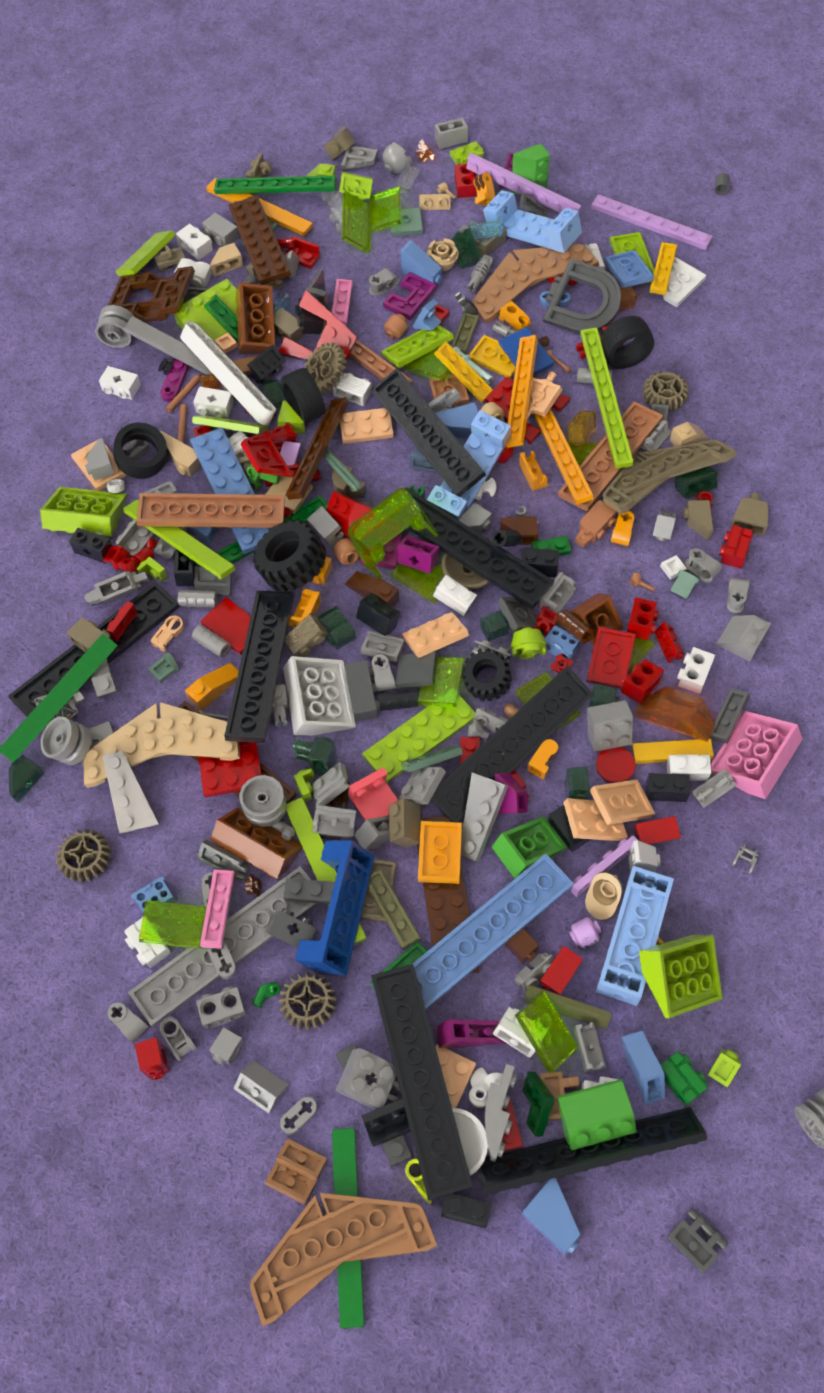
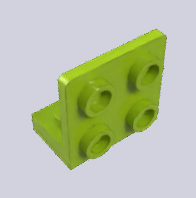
M342 172L339 192L348 197L352 195L358 196L361 200L370 199L373 191V178Z

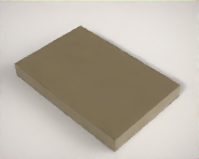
M374 859L371 873L381 868L393 889L397 862ZM367 888L360 919L387 922Z

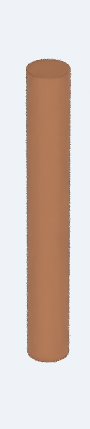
M195 375L165 408L167 412L171 413L201 380L200 376Z
M185 404L180 405L177 439L184 443L187 414V405Z

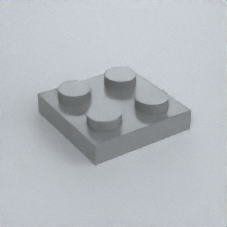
M424 767L413 771L409 781L403 787L398 800L406 799L415 804L428 805L446 771L442 767Z

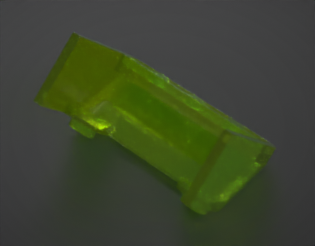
M405 488L397 489L355 521L348 529V534L364 565L379 579L382 578V575L376 564L382 561L385 556L383 546L410 525L416 531L427 528L435 537L438 536L428 516Z

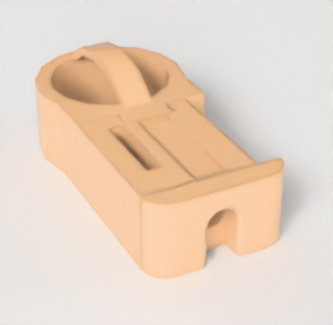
M179 616L168 617L152 637V645L155 648L159 647L161 651L165 652V647L173 637L177 638L184 630L182 619ZM176 621L181 623L179 628L171 630Z

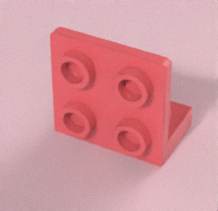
M384 768L349 786L348 797L365 821L367 819L389 816V804L399 801L386 783L388 773Z

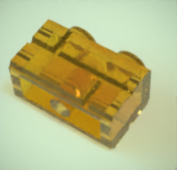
M581 410L568 424L569 443L582 446L596 430V413L594 411Z

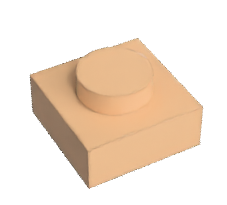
M229 333L214 340L215 344L225 354L238 347L237 342Z

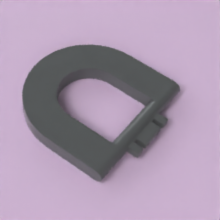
M570 259L562 278L556 276L554 279L556 282H553L546 301L550 302L542 321L580 334V330L596 327L599 332L603 327L609 326L614 321L620 310V287L616 279L606 270ZM570 279L595 287L602 293L603 302L597 311L583 315L558 307Z

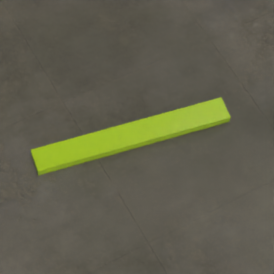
M135 500L123 508L124 513L136 521L139 500ZM144 526L221 580L235 571L233 564L179 527Z
M301 797L288 803L287 814L317 881L335 882L336 870L321 861L324 844L320 835L313 833V820L303 798ZM360 923L354 945L367 940Z

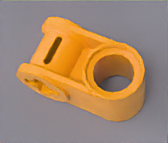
M631 511L619 513L612 533L611 543L629 546L634 522V514Z

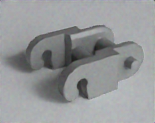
M744 844L743 847L740 846L739 849L741 851L738 850L732 866H735L737 859L743 858L750 862L751 867L748 873L751 874L757 861L755 856L758 857L759 854H757V849L754 852L746 848V844ZM743 851L753 855L752 859L742 855Z

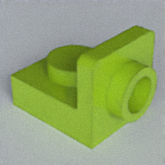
M151 557L141 562L137 568L138 573L146 572L147 575L150 574L154 579L158 578L162 582L168 578L165 568Z
M312 768L308 770L303 769L294 775L296 786L304 802L312 800L311 793L313 789L309 782L315 779Z
M721 1049L708 1075L728 1088L741 1066V1060L738 1059L740 1056L730 1049H727V1051Z

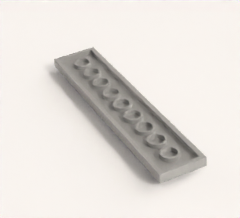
M301 866L227 919L223 941L226 943L235 965H238L274 938V936L265 932L276 909L282 911L285 908L294 912L293 917L299 919L319 904L284 901L286 878L311 880ZM201 939L128 992L152 1028L220 978L209 955L208 948L200 946ZM215 948L219 958L222 957L221 949ZM224 961L222 962L224 967L222 971L227 973L230 967Z

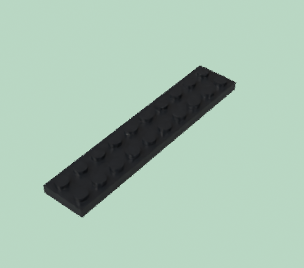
M398 368L371 389L456 496L460 497L486 476L483 469Z
M407 487L384 509L385 515L425 541L439 546V550L531 609L538 604L554 584V580L505 549L495 546L492 541Z
M156 582L129 601L134 604L138 614L117 642L112 640L118 646L107 657L108 663L179 608V604ZM118 611L97 626L98 629L107 631L109 622L114 620ZM74 644L8 696L9 699L28 717L37 707L34 699L47 695L85 652Z
M256 591L224 735L225 741L265 743L294 598L293 592Z
M566 666L438 785L431 801L451 822H459L465 816L472 773L494 781L496 773H511L594 694Z
M411 964L371 975L427 1198L432 1200L473 1188L414 965Z
M688 1107L635 1120L636 1133L571 1150L566 1139L562 1138L505 1152L502 1154V1157L497 1156L495 1162L491 1161L489 1156L485 1158L477 1173L484 1195L496 1194L500 1191L520 1188L532 1183H541L544 1180L564 1177L601 1166H609L621 1161H629L645 1155H653L665 1150H674L677 1147L697 1144L706 1141L707 1134L692 1108Z

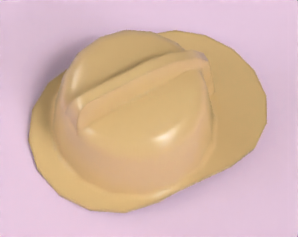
M604 872L594 876L585 899L586 909L594 918L599 920L608 919L616 911L623 893V886L617 875Z

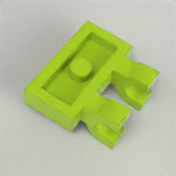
M475 141L451 150L450 156L456 164H467L468 156L471 153L482 158L484 152L482 147Z

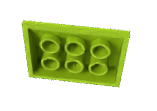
M225 279L182 304L180 312L174 314L177 325L183 330L187 321L194 322L213 341L228 332L204 308V305L217 295L237 316V289L228 279Z
M59 487L40 509L42 529L74 533L77 528H81L104 537H111L118 527L127 494Z
M689 935L639 950L642 974L665 1018H672L723 999L714 935Z

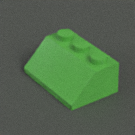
M541 143L513 154L512 172L547 189L550 154Z
M622 1079L557 1096L563 1134L571 1150L636 1133L633 1110Z

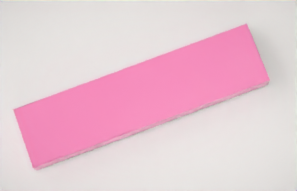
M337 279L332 313L347 326L352 280Z
M214 869L200 941L201 947L222 949L235 877L234 871Z

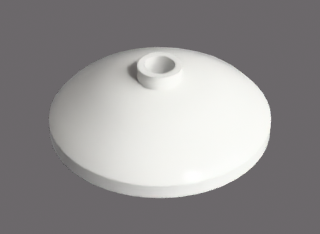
M452 1108L471 1176L481 1167L486 1158L488 1146L485 1129L482 1123L470 1112Z

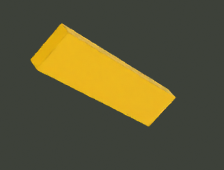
M661 243L650 293L666 295L677 249L676 244Z
M447 341L434 353L481 403L493 391Z
M711 739L632 744L635 764L667 762L669 755H710V759L714 757Z

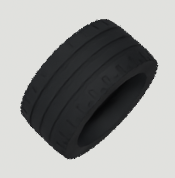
M633 315L622 317L611 323L604 330L600 339L607 361L612 367L617 369H625L641 363L650 355L655 344L653 334L647 323L642 318ZM635 338L629 344L619 347L625 341Z
M297 369L281 378V388L286 402L304 421V424L325 414V404L321 392L307 369Z
M135 422L121 428L116 435L113 447V455L117 467L125 475L137 479L152 477L162 469L167 454V445L163 434L156 427L143 422ZM135 439L144 440L156 448L157 456L147 462H136L124 454L123 446Z

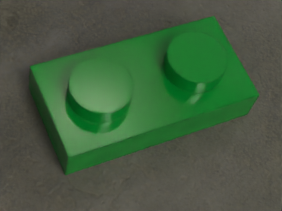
M567 536L534 541L531 545L534 549L558 550L559 556L571 554Z

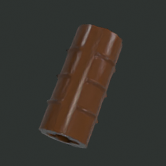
M567 609L558 614L557 623L563 629H566L569 634H572L575 639L582 643L591 640L594 630L587 623H584L582 619L576 617L574 613Z

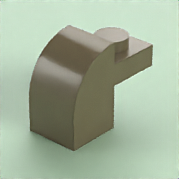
M345 125L333 134L334 137L323 146L332 160L344 150L346 151L355 141V138Z
M345 466L353 474V468ZM333 470L332 481L334 490L345 495L349 494L355 498L365 497V482L359 481L362 488L355 492Z

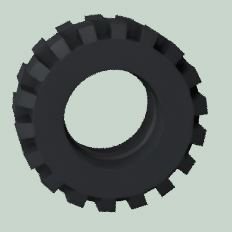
M481 649L477 650L478 653L474 654L473 652L470 654L471 658H466V665L462 666L463 682L469 693H472L476 699L479 697L481 701H484L485 698L488 701H492V698L496 697L497 700L500 698L499 695L501 693L504 695L506 693L505 689H509L511 686L512 673L509 664L501 653L498 654L496 650L492 652L490 649H485V652H482ZM485 668L497 670L496 677L490 682L483 683L476 680L478 673Z

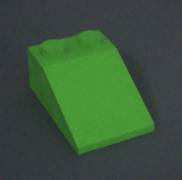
M544 816L501 833L492 845V849L514 879L544 854H547L552 859L568 848Z

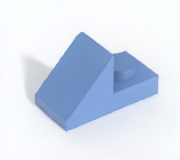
M432 299L423 307L412 326L414 329L433 330L441 323L434 315L438 302Z

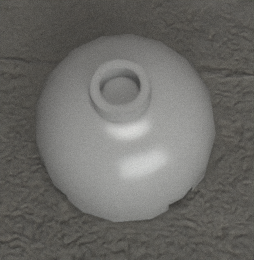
M395 142L390 143L383 152L384 168L389 173H405L413 165V161L410 156L406 157L404 154L406 151Z

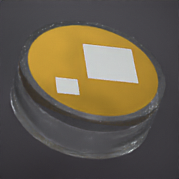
M284 278L269 283V286H272V291L277 292L284 289Z

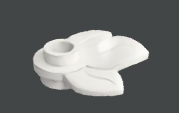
M478 1068L470 1079L472 1089L469 1092V1100L471 1104L478 1108L485 1107L491 1082L500 1085L503 1074L496 1072L487 1075L484 1068ZM482 1093L484 1096L482 1098H478L476 1094Z

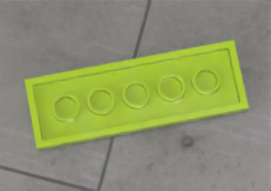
M451 689L363 752L362 756L375 771L381 768L386 770L388 773L386 783L404 772L401 765L402 762L430 753L474 720L476 713L454 689Z

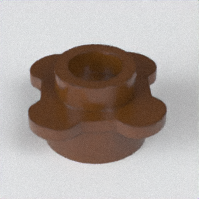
M250 874L249 878L245 880V889L248 895L255 894L258 897L260 896V890H262L261 880L258 877L255 878L253 874Z

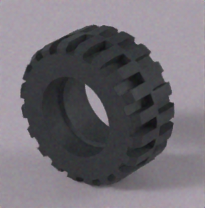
M290 520L287 523H279V526L272 527L268 533H265L262 536L263 538L258 541L253 556L254 567L270 587L280 591H294L296 588H302L306 583L312 582L313 578L320 573V568H323L324 560H326L325 545L314 529L303 521ZM295 552L292 556L284 560L288 555Z

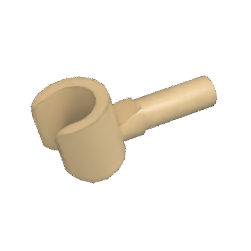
M446 183L437 185L439 187L437 189L439 194L445 192L450 194L452 199H456V196L448 190Z

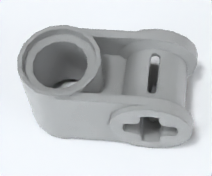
M384 268L382 271L370 276V295L380 296L393 289L392 287H397L399 278L389 268Z
M698 548L690 551L689 559L684 563L687 571L707 583L711 582L722 570V566L717 560Z
M730 578L727 609L731 613L739 614L743 611L750 580Z
M382 654L375 655L372 659V670L377 693L396 689L388 658Z
M117 1002L108 1008L107 1014L109 1019L132 1043L148 1028L124 1004ZM117 1011L123 1014L120 1018L116 1015Z
M166 1018L161 1022V1034L178 1062L188 1052L197 1049L176 1019ZM170 1025H176V1031L173 1034L166 1033Z

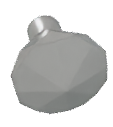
M475 720L469 726L468 737H481L485 740L488 738L489 733L482 728L478 721Z

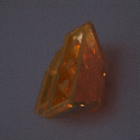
M667 686L650 694L641 704H638L634 713L636 718L708 742L715 726L703 698Z

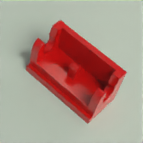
M676 816L637 823L633 826L636 839L646 844L681 838Z
M563 945L540 980V985L547 991L560 995L583 959Z

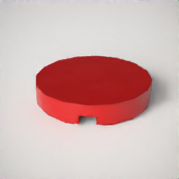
M621 747L603 750L598 755L596 761V771L607 783L628 781L632 778L636 768L635 759L632 754Z

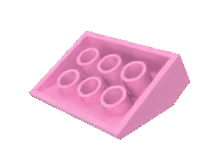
M745 711L739 719L729 743L723 744L712 761L711 773L716 775L725 769L736 783L735 787L747 794L766 799L803 740L798 724Z

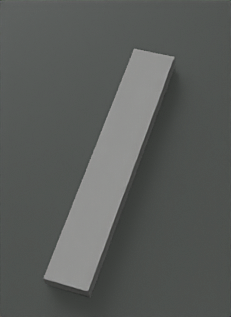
M133 316L124 326V331L212 378L215 376L186 344Z

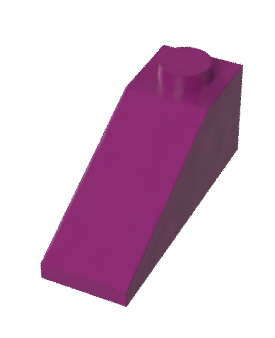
M449 1019L437 1026L439 1048H466L506 1044V1042L493 1035L500 1021Z

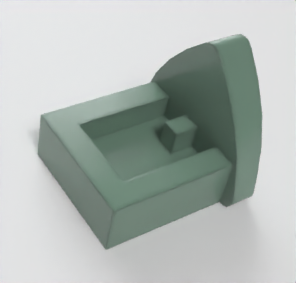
M679 570V575L670 591L688 599L696 583L698 584L700 580L689 572Z
M169 652L165 653L161 659L148 668L149 672L160 683L173 673L180 671L176 661Z

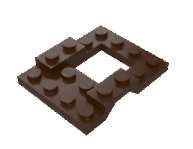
M193 266L177 268L173 277L160 278L150 272L121 276L108 306H121L144 323L167 320L170 313L180 312L195 270ZM148 288L150 293L154 292L150 301L127 304L134 289Z

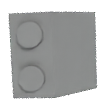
M755 615L733 616L716 645L750 662L767 634L771 623Z

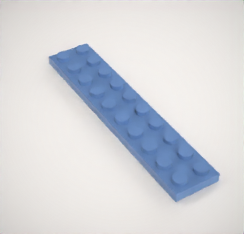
M544 854L413 963L425 1010L430 1008L507 943L511 937L526 927L573 887L574 883L547 854Z

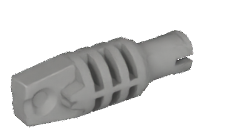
M485 254L477 263L471 274V281L466 287L469 292L472 289L471 293H475L479 284L484 282L492 265V257Z

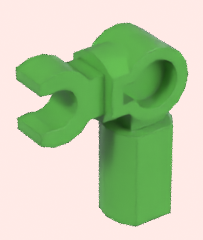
M252 464L247 468L248 481L250 485L252 483L255 485L256 491L261 486L260 478L274 484L280 482L281 476L257 473Z

